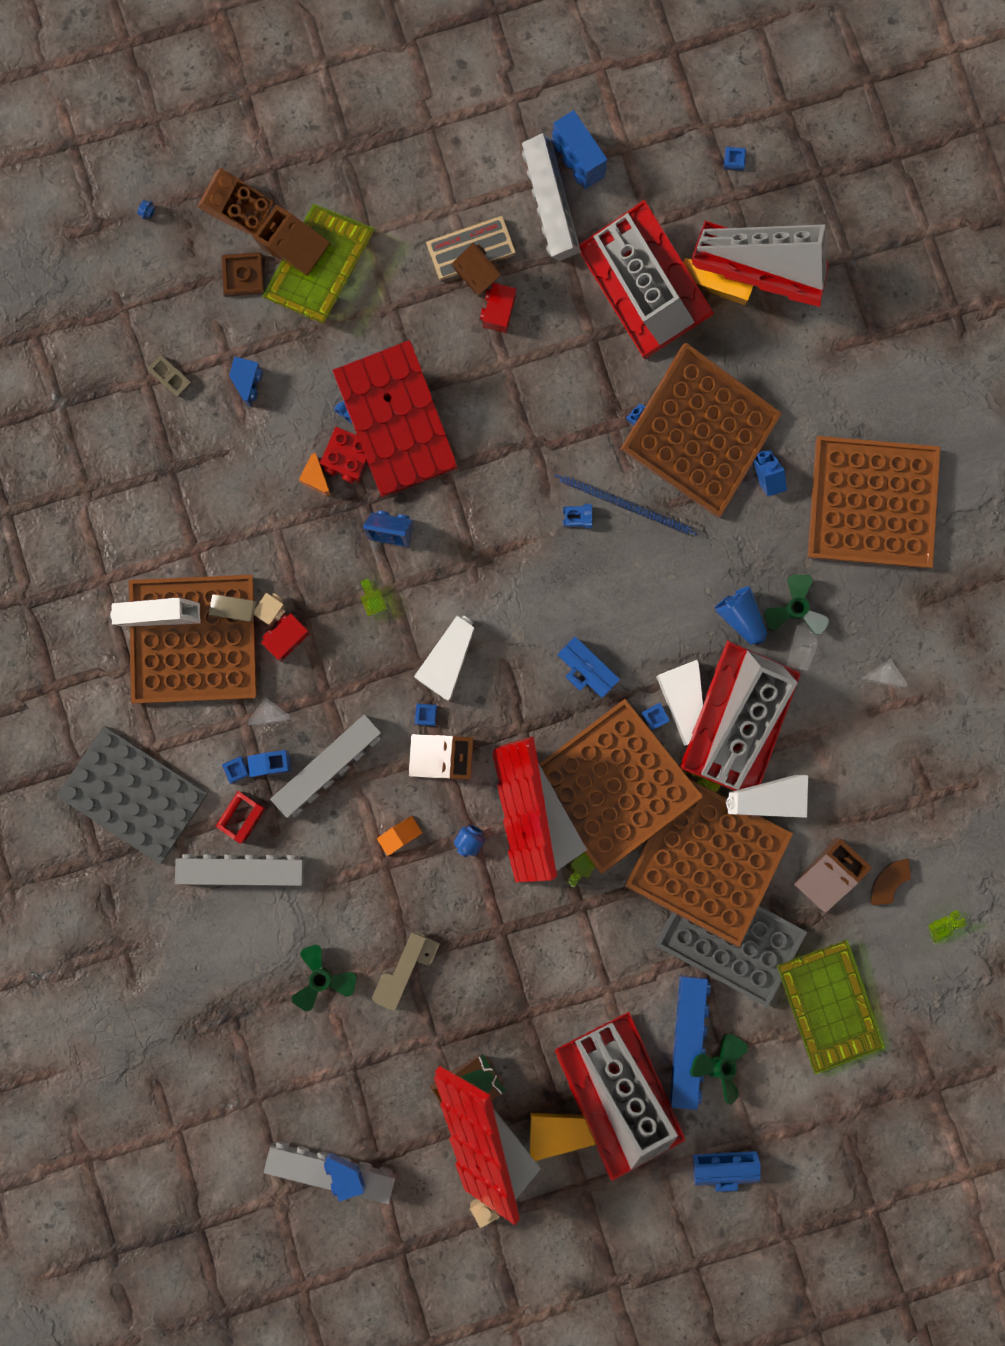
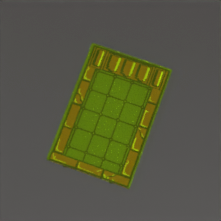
M313 204L303 222L331 244L308 276L281 261L262 297L324 324L375 229Z
M847 939L776 965L815 1075L885 1049Z

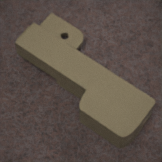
M412 931L394 974L384 972L381 975L372 1000L380 1006L395 1011L416 961L424 965L431 964L440 943L425 937L420 932Z

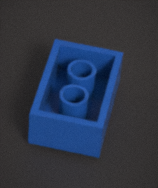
M573 110L553 123L551 141L553 148L562 155L564 165L568 169L571 168L577 184H581L584 189H587L603 179L606 173L607 158L576 112Z

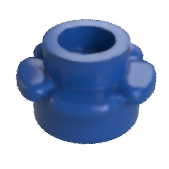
M146 200L141 202L137 214L142 216V219H147V217L150 219L154 215L155 207H153V202Z

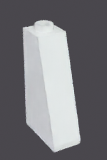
M183 598L113 603L110 615L113 625L123 627L199 624L200 603Z
M456 616L414 676L415 679L448 702L452 698L475 630L472 626L473 622L465 616L462 618Z
M697 660L657 676L684 746L690 742L693 729L703 707L699 663Z
M793 775L729 792L726 802L728 814L807 818L808 775Z

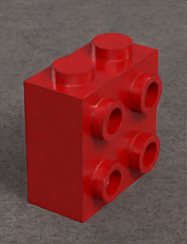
M335 426L320 461V466L324 469L323 472L328 475L335 476L337 474L342 476V480L353 484L357 482L360 484L368 462L356 434Z

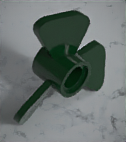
M793 574L787 579L792 600L785 607L767 608L764 611V619L770 631L777 630L789 618L792 620L802 618L814 634L820 635L823 633L829 623L828 618L822 614L809 611L810 606L805 599L813 581L811 576ZM794 603L801 606V613L793 611Z
M317 944L301 950V958L313 973L309 977L310 985L292 996L291 1001L294 1005L306 1012L312 1010L318 992L324 991L328 987L346 997L354 993L357 980L354 972L332 975L328 969L322 968V948ZM318 974H322L326 977V983L324 985H320L316 982V976Z
M725 1034L722 1038L720 1057L710 1058L702 1053L696 1055L690 1069V1075L692 1077H700L709 1074L712 1078L721 1079L725 1102L732 1105L739 1095L738 1089L732 1081L737 1072L735 1061L748 1051L747 1044L732 1034Z

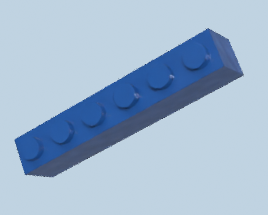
M680 975L669 1101L672 1108L697 1110L698 1104L702 1102V1091L699 1090V1082H703L704 1075L692 1077L690 1069L696 1055L700 1053L705 1054V1047H702L703 1039L707 1037V1026H704V1019L709 1014L706 996H710L711 985L707 983L708 980L705 977Z

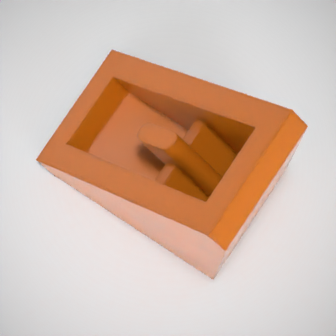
M313 453L299 481L308 488L325 496H330L331 493L320 466V461L317 454Z
M410 816L379 836L377 840L387 856L423 834L414 818Z

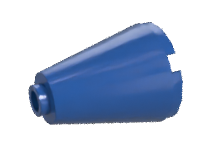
M746 586L735 591L736 594L730 597L728 595L715 606V610L746 642L757 646L766 640L767 631L754 594L750 587Z

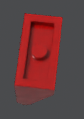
M237 791L216 824V827L233 840L244 844L267 808L244 793ZM243 799L254 808L236 834L225 826Z

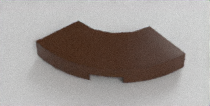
M908 858L889 864L875 879L871 889V905L893 903L897 887L903 882L911 880Z

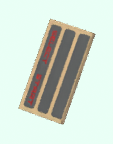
M502 216L426 242L439 281L458 275L451 264L473 242L476 245L480 244L487 252L485 256L490 262L492 260L497 262L515 255V250Z

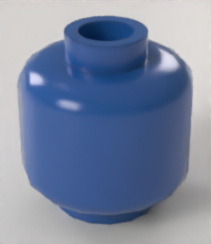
M474 825L462 827L454 840L457 852L464 857L477 855L485 842L483 831Z

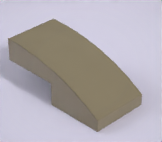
M161 354L147 368L176 397L191 383Z
M212 595L209 615L252 622L256 602Z

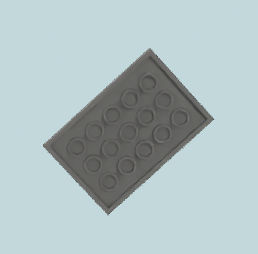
M103 726L57 794V797L157 863L162 864L208 793L114 731Z
M759 906L740 947H736L672 912L655 945L768 1007L782 981L778 965L793 960L807 932Z

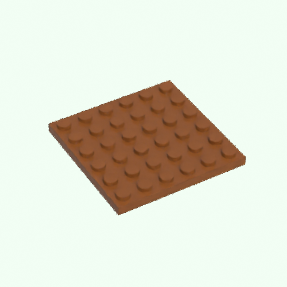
M684 343L620 450L716 517H721L782 413L696 349Z
M817 436L815 442L807 558L925 569L933 568L940 446Z
M253 575L129 580V602L183 598L200 603L199 624L130 626L132 704L257 698L255 615H253L252 622L209 615L212 595L254 601Z
M626 699L539 763L586 847V855L601 875L703 798Z
M689 779L703 798L647 840L625 887L734 946L740 947L793 833L759 815L728 814L727 798Z

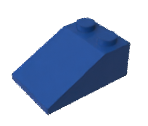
M377 511V513L372 512L363 526V530L369 540L409 547L414 525L413 520L409 516L398 514L397 517L389 516L390 513L385 511Z

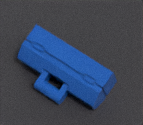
M576 637L557 654L572 669L565 677L579 691L588 685L603 698L620 680ZM576 671L585 678L583 682L574 675Z
M757 1151L694 1154L693 1177L695 1186L715 1185L716 1192L738 1191L739 1183L760 1182V1161Z

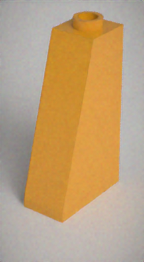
M684 259L683 263L699 289L745 306L754 285L725 279L724 275L699 270L692 265L691 259Z
M531 1113L530 1156L534 1161L595 1145L583 1115Z

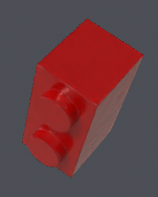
M493 283L491 289H487L485 301H488L487 306L482 308L480 315L483 328L507 333L516 299V288Z
M291 613L288 616L284 615L277 622L278 626L274 630L270 629L262 637L264 640L261 643L280 662L311 634Z

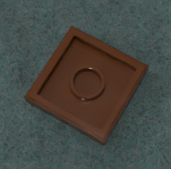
M262 252L221 255L224 296L265 294Z

